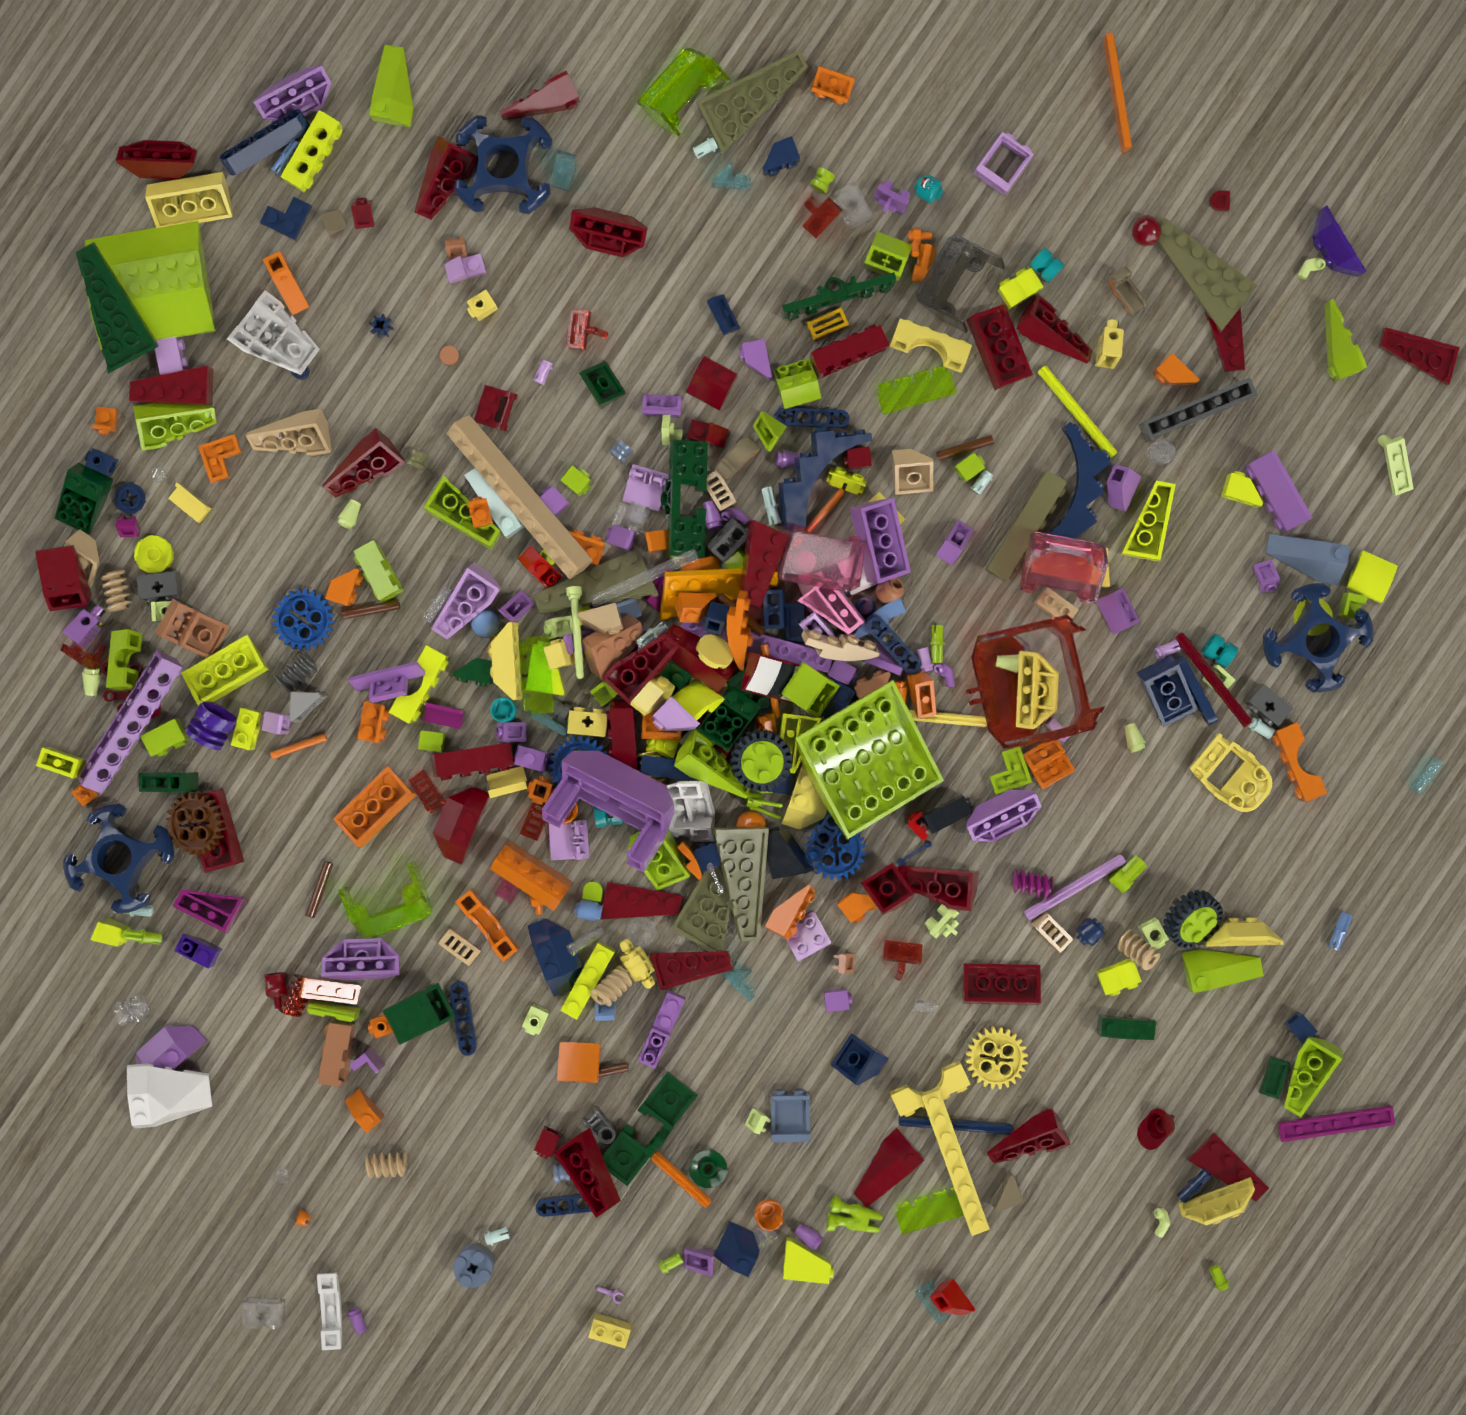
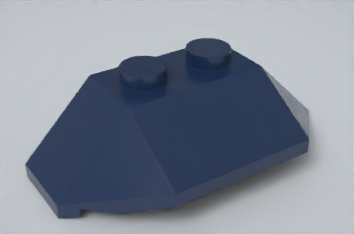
M546 918L527 925L534 952L553 996L556 997L571 991L583 965L570 930Z

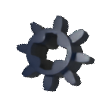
M384 314L378 318L374 315V321L369 322L373 327L370 332L372 334L377 332L379 339H381L382 335L389 337L388 332L394 330L389 325L392 320L390 318L385 320ZM382 323L384 329L381 330L378 324Z

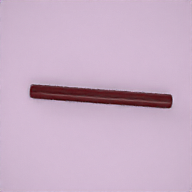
M1183 632L1178 634L1175 640H1177L1181 648L1243 727L1252 723L1251 718Z

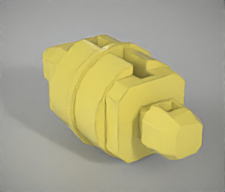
M629 939L620 942V947L625 952L620 957L626 968L625 970L634 982L642 980L641 983L645 988H651L655 985V982L650 974L655 969L649 960V956L646 955L640 945L633 948V944Z

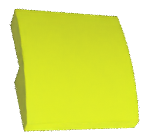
M1363 550L1359 554L1355 569L1350 574L1346 588L1382 603L1391 586L1398 566Z
M700 681L689 684L672 697L696 720L706 711L712 713L724 701L722 696Z

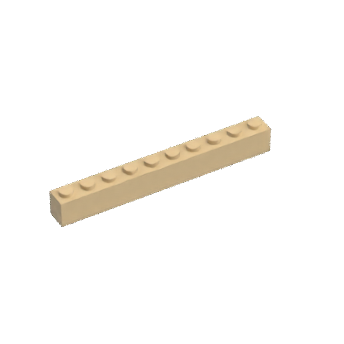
M468 415L454 422L446 434L569 580L583 572L593 560L474 419Z

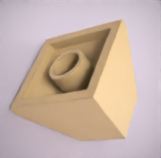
M913 449L893 450L892 468L895 495L932 492L933 459Z
M78 530L65 541L64 546L74 545L88 585L91 587L99 565L96 540L82 530Z
M616 603L578 613L585 627L600 633L614 635L624 629L621 614Z

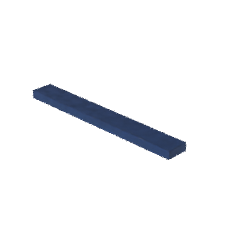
M642 755L640 772L645 775L685 781H700L689 777L675 767V759ZM787 775L785 782L782 781L779 787L775 786L773 790L765 791L792 795L794 776Z

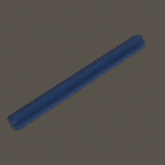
M899 1115L898 1124L900 1126L932 1128L929 1117L911 1115L905 1117L904 1115ZM950 1119L953 1129L957 1131L1009 1135L1013 1129L1012 1124Z

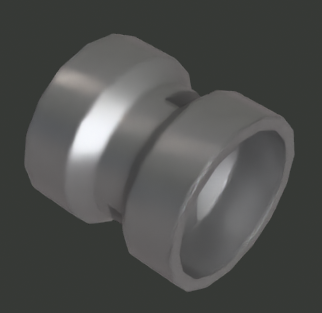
M554 698L546 715L550 717L557 716L558 721L564 723L572 706L568 704L562 705L559 699Z

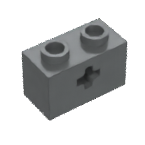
M732 517L707 544V547L725 563L746 540L748 531Z
M172 571L136 576L139 599L146 600V603L158 602V598L164 597L165 600L177 599V596L183 595L180 572ZM163 585V588H161L160 591L157 590V587Z
M1259 684L1245 700L1248 704L1247 708L1254 714L1259 713L1263 717L1262 721L1270 727L1272 725L1279 726L1293 710L1290 705L1265 684ZM1265 703H1270V704H1269L1270 710H1265V709H1266Z

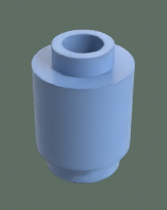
M580 899V903L576 902L574 914H578L577 918L600 920L603 905H599L598 902Z

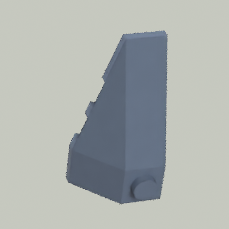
M1269 534L1265 553L1310 576L1317 582L1338 585L1347 567L1350 546Z

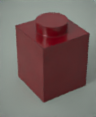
M870 447L846 450V455H843L844 466H848V471L872 467Z
M544 1125L534 1148V1151L537 1152L536 1154L542 1158H551L562 1133Z

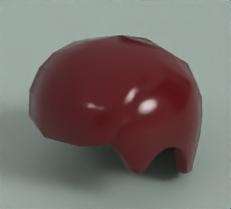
M1144 215L1134 222L1132 236L1137 244L1144 247L1151 246L1160 238L1161 226L1157 218Z

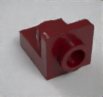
M367 198L355 199V202L351 205L355 229L374 227L372 200H367Z

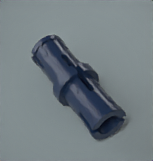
M1203 1168L1196 1177L1190 1179L1188 1184L1177 1193L1178 1198L1186 1204L1212 1178L1211 1173Z

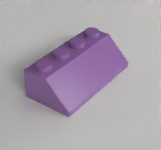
M1275 450L1245 465L1247 477L1253 480L1256 485L1255 488L1259 496H1262L1265 501L1264 507L1274 517L1275 520L1273 522L1278 530L1282 532L1288 531L1312 518Z
M894 498L866 502L851 507L850 512L867 582L879 584L910 573L911 570Z

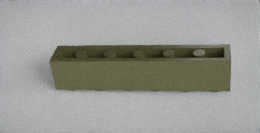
M1048 470L1044 472L985 569L987 572L1004 582L1008 579L1012 580L1017 572L1015 569L1018 562L1022 563L1027 556V553H1025L1027 547H1032L1037 539L1035 536L1038 529L1041 531L1047 523L1045 520L1047 514L1053 513L1057 506L1055 501L1058 497L1061 498L1067 490L1064 487L1067 483L1065 480Z

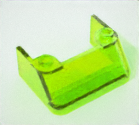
M686 48L648 87L637 103L665 131L679 137L681 134L676 128L679 125L680 118L677 113L701 87L712 88L717 84L718 79L729 82L731 79L713 57L692 48Z
M415 861L407 864L414 883L408 884L403 888L402 897L405 903L369 916L367 909L363 905H354L347 886L338 890L347 916L361 937L364 939L374 938L423 920L431 915L432 904Z

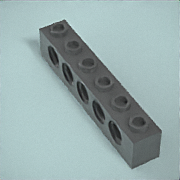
M1249 377L1140 423L1139 427L1145 442H1148L1257 396V392Z

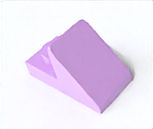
M481 253L466 258L458 256L444 264L450 284L486 274Z

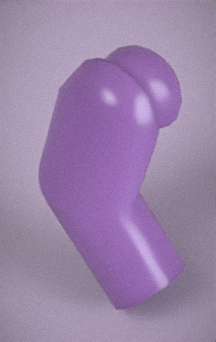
M738 507L726 508L721 513L722 520L729 521L733 517L743 525L750 519Z
M945 663L934 665V672L945 678L946 687L955 686L953 669Z

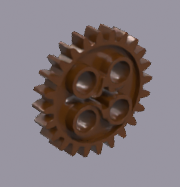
M195 792L182 795V798L175 799L176 803L171 804L173 809L167 811L171 817L165 819L170 822V825H167L166 828L171 829V832L168 833L169 836L173 835L174 837L171 841H177L176 848L183 847L182 852L189 851V855L209 853V850L215 849V845L220 844L219 838L224 837L220 833V831L226 829L221 826V823L226 821L220 819V816L224 813H218L217 810L220 805L214 806V799L208 801L209 795L202 796V793L195 794ZM203 821H209V822H210V824H203V825H191V826H186V827H182V826H181V824H187V823H191V822H192V823L203 822Z

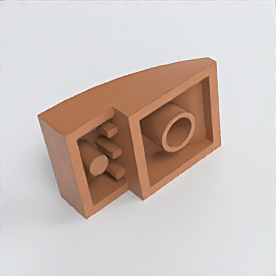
M172 599L155 633L166 640L178 644L180 647L208 658L217 652L230 626L193 607Z

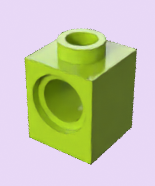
M973 453L957 464L954 470L962 481L966 483L985 469V461L979 454L976 456Z

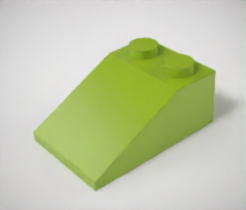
M669 829L662 845L644 871L657 891L690 877V872L686 868V863ZM640 832L630 836L628 850H630Z

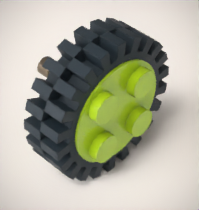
M754 730V732H748L746 736L739 738L740 741L735 743V748L731 752L732 758L730 759L734 775L746 788H751L753 791L760 790V792H765V790H773L775 786L779 787L782 781L785 782L786 776L790 774V767H792V755L789 747L779 735L767 730Z
M1195 890L1194 893L1190 891L1188 892V897L1185 895L1181 896V901L1175 898L1172 901L1175 907L1170 906L1169 910L1171 913L1166 912L1165 914L1167 919L1163 920L1165 924L1163 925L1164 932L1180 948L1188 949L1189 946L1194 948L1195 943L1199 946L1202 944V939L1206 942L1209 939L1207 936L1214 934L1212 930L1219 928L1217 923L1222 922L1223 908L1221 904L1205 890H1201V892Z

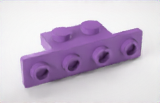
M410 662L349 677L348 682L356 691L370 688L369 700L374 703L407 695L408 679L424 676L425 670L418 662Z

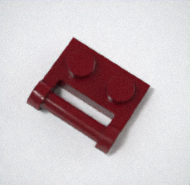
M484 385L474 421L478 424L507 432V422L514 400L516 401L518 395ZM504 397L507 398L500 422L497 423L495 422L501 399Z

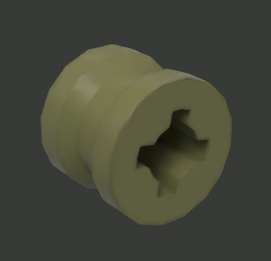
M410 449V456L405 464L423 470L425 467L423 463L428 458V455Z

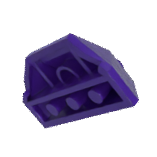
M1326 205L1318 211L1312 235L1313 245L1316 250H1320L1326 266L1330 267L1332 271L1359 277L1366 272V269Z

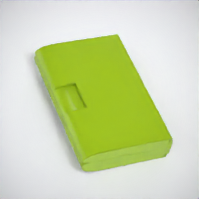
M313 999L308 1004L307 1012L312 1015L322 1017L328 1015L336 1017L338 1020L352 1022L359 1018L361 1008Z

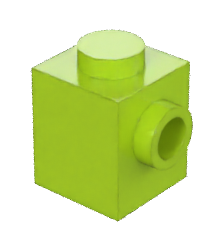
M573 465L560 480L579 497L581 494L585 495L591 488V485H589L591 483L590 475L582 468L578 470Z

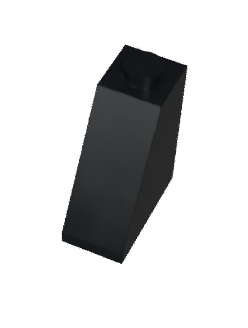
M961 795L925 812L921 817L928 831L934 834L972 814L971 808L973 806L968 797L965 798Z
M779 826L769 828L767 859L772 879L806 874L814 870L813 866H809L805 862L804 852L787 828L780 829Z

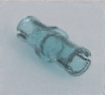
M1433 757L1424 771L1421 770L1419 772L1420 776L1410 788L1420 795L1430 781L1433 782V777L1444 764Z

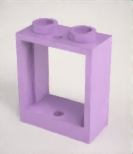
M1002 132L976 168L974 175L1005 196L1034 154L1028 146L1020 145L1016 142V138L1013 135ZM1001 144L1024 160L1008 183L985 167Z

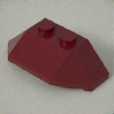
M142 140L131 143L128 146H119L116 163L139 178L178 180L194 166L197 149L181 141Z
M594 207L573 209L569 230L574 233L586 249L625 257L645 246L648 227L633 216Z
M471 787L447 797L433 831V835L444 858L461 865L463 864L490 798L488 792Z

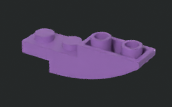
M668 990L638 1058V1062L654 1069L656 1068L686 997Z

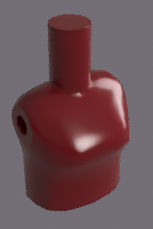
M285 972L265 974V994L267 997L274 999L275 1009L282 1008L281 996L288 993Z

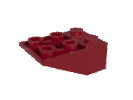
M74 545L35 551L43 596L49 611L88 606L92 593Z

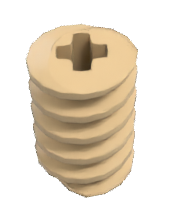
M125 570L104 573L106 574L105 576L101 577L102 581L107 582L103 585V588L109 589L104 592V596L110 597L106 600V603L112 604L107 608V611L116 612L131 609L126 606L131 603V600H125V597L129 596L130 593L123 591L128 588V585H122V582L126 581L127 578L120 576L125 573Z
M1131 929L1122 935L1118 943V950L1124 952L1127 957H1130L1132 961H1135L1144 970L1151 969L1161 955L1160 953L1155 954L1156 948L1152 947L1150 949L1151 944L1145 943L1143 938L1139 939L1138 934L1133 935V930Z
M616 966L595 989L591 990V997L599 1005L610 1007L612 1005L611 1001L615 1002L617 996H622V991L626 992L627 987L632 986V981L623 967Z
M391 1152L387 1158L381 1153L379 1159H377L376 1153L373 1154L372 1159L369 1158L367 1153L365 1164L368 1177L373 1178L375 1174L377 1178H380L382 1173L385 1178L389 1174L392 1177H396L397 1173L400 1177H403L407 1170V1153L404 1152L402 1158H400L399 1152H396L395 1158L392 1157Z

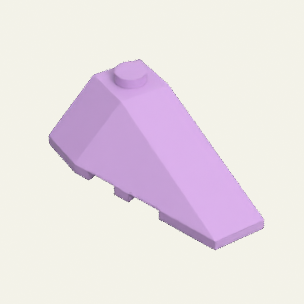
M475 562L467 567L431 629L445 639H448L471 621L472 618L476 617L478 613L492 604L501 589L492 574Z

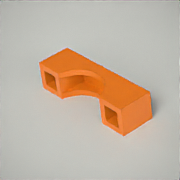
M1292 722L1275 729L1272 740L1274 745L1279 747L1281 762L1286 764L1288 779L1294 783L1296 798L1302 802H1308L1327 794L1321 777L1304 772L1298 764L1297 752L1300 745L1305 741L1298 722Z
M474 888L455 901L463 913L482 931L491 948L502 962L520 949L519 945Z

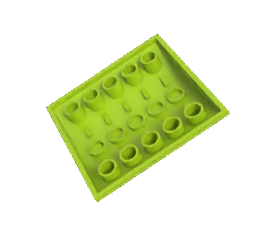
M199 221L85 240V246L95 242L155 340L216 331ZM97 335V338H98V341H99V345H100V349L102 350L100 338H99L98 335Z
M891 680L794 738L805 769L823 804L847 839L944 781L894 680Z

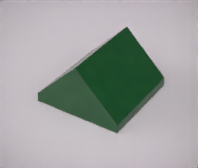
M606 361L579 372L582 380L601 409L626 394Z

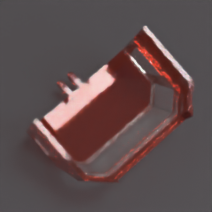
M1068 615L977 636L971 659L978 687L967 689L966 693L973 694L979 691L981 698L972 699L969 701V705L982 703L988 731L1004 749L1050 742L1095 729L1098 723L1096 720L1099 714L1103 712L1104 707L1090 709L1073 633L1085 631L1086 629L1075 624ZM1021 650L1039 652L1059 672L1057 711L1037 728L1016 727L1018 673L996 667L997 655H1017Z

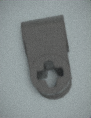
M597 1106L587 1118L584 1117L582 1119L584 1125L587 1128H591L594 1135L602 1143L609 1144L615 1139L617 1134L615 1126ZM609 1129L612 1132V1137H604L603 1130Z

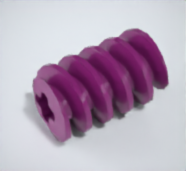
M1014 869L1011 882L1014 893L1021 889V894L1024 895L1025 891L1028 890L1029 896H1032L1035 891L1037 898L1043 893L1044 899H1047L1051 893L1053 876L1048 880L1047 874H1044L1041 878L1040 874L1036 873L1033 877L1031 871L1025 875L1024 870H1021L1018 875L1017 869Z

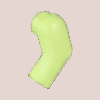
M1321 258L1306 260L1297 276L1306 280L1310 271L1321 270L1325 267V260Z

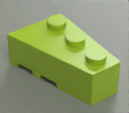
M372 540L354 550L356 555L354 560L359 567H362L363 575L366 581L371 584L373 593L379 601L387 602L405 591L377 541Z

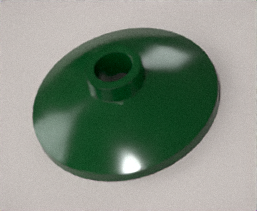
M703 1150L692 1158L689 1165V1173L694 1183L698 1186L714 1188L720 1185L726 1178L727 1163L724 1157L717 1151ZM707 1164L712 1166V1169L709 1171L705 1169Z

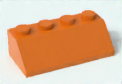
M511 840L503 847L490 867L492 871L553 911H555L574 883Z

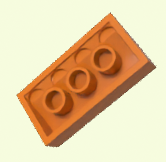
M387 766L333 820L357 847L363 848L416 796V793Z

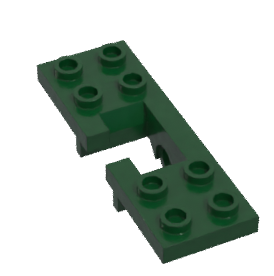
M895 273L859 283L856 282L855 276L850 277L849 283L837 277H831L826 281L823 289L822 286L817 287L815 296L782 305L781 313L783 320L788 319V321L798 319L799 315L804 313L812 315L817 313L818 309L862 297V299H867L873 296L872 293L879 291L880 294L887 293L894 287L896 282ZM831 281H836L839 284V289L831 291L828 284Z
M670 440L669 479H666L665 488L660 499L665 511L664 518H668L667 556L705 558L706 509L695 508L694 515L680 514L681 485L695 486L696 492H707L708 442Z
M667 1071L637 1110L644 1116L647 1113L651 1114L662 1123L661 1127L648 1144L644 1146L631 1136L635 1128L627 1123L602 1155L609 1173L628 1186L647 1160L661 1147L674 1128V1125L698 1094Z

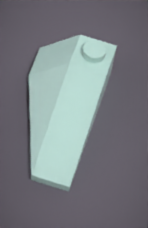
M476 468L464 475L478 497L487 498L490 514L507 539L525 527Z

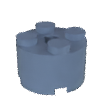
M472 1243L466 1245L459 1252L454 1262L453 1271L456 1279L463 1287L476 1288L482 1286L491 1276L494 1268V1256L488 1248L481 1244Z

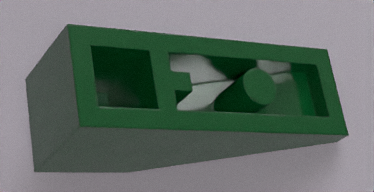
M198 772L139 773V792H199Z
M1099 1014L1097 1034L1100 1037L1154 1040L1155 1020Z

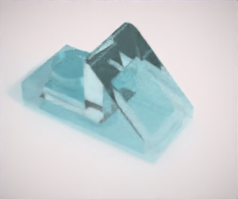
M562 150L557 151L551 186L569 192L577 169V155Z
M733 162L729 163L712 178V188L750 190L751 178H747L746 175L742 174L732 177Z
M733 969L723 972L722 976L749 1002L755 997L753 993L754 988L747 981L745 983L742 982L752 972L751 969Z

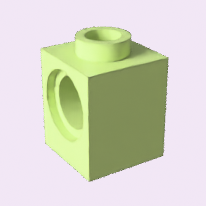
M1155 917L1138 926L1146 943L1151 944L1150 948L1155 947L1159 949L1166 945L1165 942L1169 940L1159 920ZM1153 930H1157L1158 937L1152 940L1150 933Z

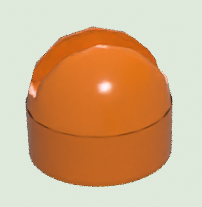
M301 1209L295 1224L299 1226L308 1225L311 1215Z

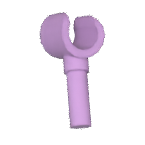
M600 1286L597 1291L611 1296L617 1304H620L621 1300L615 1298V1296L618 1294L624 1296L620 1289L612 1291Z

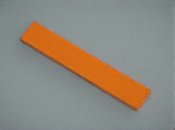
M1108 33L1103 38V45L1121 153H1125L1132 147L1114 34Z

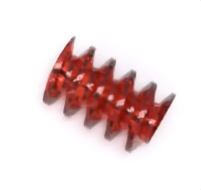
M294 974L298 978L297 981L291 980L295 987H288L291 995H284L288 1002L281 1001L285 1008H278V1010L291 1017H301L303 1014L301 1010L306 1008L304 1003H308L309 998L299 996L303 977L305 976Z

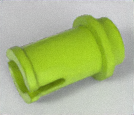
M676 1252V1254L665 1260L661 1259L658 1265L664 1274L665 1272L669 1273V1270L684 1262L680 1253Z
M1220 1265L1210 1267L1208 1270L1215 1282V1288L1219 1291L1228 1289L1229 1280H1226Z

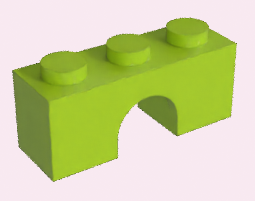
M129 629L111 631L106 688L117 691H129L137 683L139 671L130 669L128 663L132 654L141 652L142 633Z

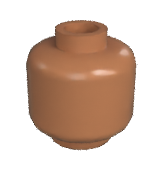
M896 577L879 583L875 591L878 599L888 604L899 599L904 594V586L902 581Z

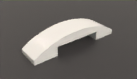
M337 1272L318 1273L317 1283L322 1319V1350L341 1349L342 1307Z

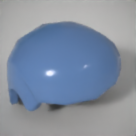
M485 608L471 620L473 631L483 638L493 637L499 631L501 624L496 612L489 608Z

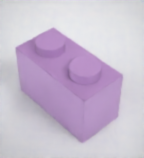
M171 337L156 340L159 346L155 348L160 375L183 371L189 368L188 359L184 357L183 353L185 349L183 338Z

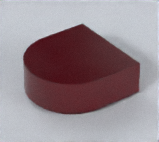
M1216 191L1213 193L1209 200L1211 208L1215 211L1228 212L1230 210V191Z

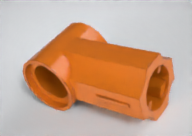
M920 244L919 256L914 265L911 281L931 284L934 271L933 262L936 254L935 246Z

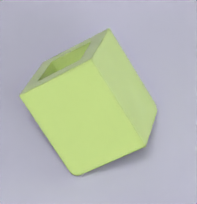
M1214 665L1211 668L1227 689L1234 683L1235 679L1219 665ZM1203 677L1202 680L1213 689L1206 678Z

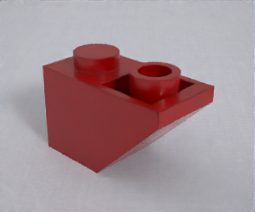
M532 546L518 558L525 568L546 588L554 586L562 578Z
M954 1279L941 1282L930 1295L931 1300L942 1313L962 1316L976 1310Z

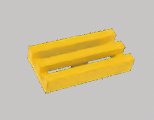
M842 307L807 322L806 325L813 340L816 341L849 326ZM839 313L841 315L840 317L833 319L827 323H824L818 327H812V325L821 322L825 319H828L834 315H837ZM843 320L844 323L816 335L815 332Z

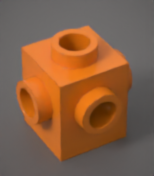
M540 776L539 779L535 778L529 782L527 792H529L528 797L532 798V802L543 805V802L546 803L555 790L553 788L554 784L550 783L551 779ZM541 786L545 787L546 789L545 793L543 794L539 792V788Z

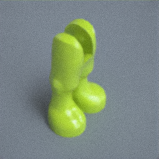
M833 1195L830 1203V1212H828L826 1231L833 1232L837 1226H845L852 1231L878 1233L881 1227L869 1223V1220H882L883 1214L863 1207L860 1204H847L841 1200V1197ZM836 1213H847L850 1214L852 1217H845L838 1215Z

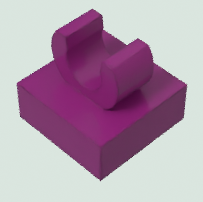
M125 515L121 517V520H116L115 527L120 537L140 536V529L135 515L132 516V520H127Z

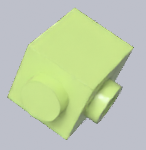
M533 1003L522 1025L525 1028L524 1031L531 1035H539L550 1011Z

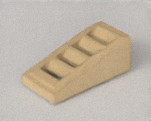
M716 470L707 475V482L715 477L719 480L710 485L707 483V491L718 510L722 512L736 504L737 501L722 476ZM721 483L722 487L712 491L711 488ZM723 490L726 491L725 494H723V495L719 496L718 498H716V496H715L716 494H718L719 492H721V491H723ZM727 496L730 498L728 501L722 504L719 503L720 500L726 498Z
M1046 912L1040 914L1031 924L1059 953L1073 941V938ZM1051 925H1053V927H1052L1047 933H1045V931H1046ZM1064 935V939L1057 945L1056 942Z
M452 927L438 943L468 966L471 965L481 952L480 949ZM451 936H454L453 941L448 944L447 941ZM459 940L461 943L454 949L453 946ZM465 944L467 948L460 954L459 951ZM472 949L474 952L468 959L465 958L466 954Z

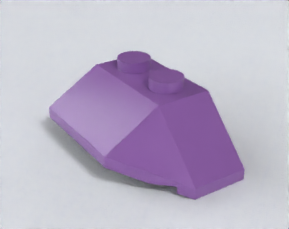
M322 64L304 68L269 86L253 102L265 120L276 121L295 109H300L304 117L324 107L331 81Z
M1010 789L976 806L966 824V828L972 841L994 842L1028 825L1037 810H1040L1042 806L1035 791Z
M382 938L343 939L322 957L321 977L338 980L389 978L399 975L400 955Z
M165 1026L136 1052L137 1064L148 1063L153 1064V1067L163 1069L165 1067H172V1070H175L207 1039L195 1026Z

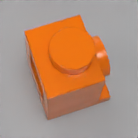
M384 1014L369 1020L368 1030L371 1036L375 1035V1038H379L393 1033ZM379 1023L384 1024L385 1028L383 1030L379 1028Z

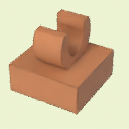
M459 236V239L452 240V237H449L445 241L449 260L455 259L458 256H461V258L468 257L465 239L462 236Z
M841 953L833 956V958L839 959V965H833V969H838V973L842 974L854 973V953Z

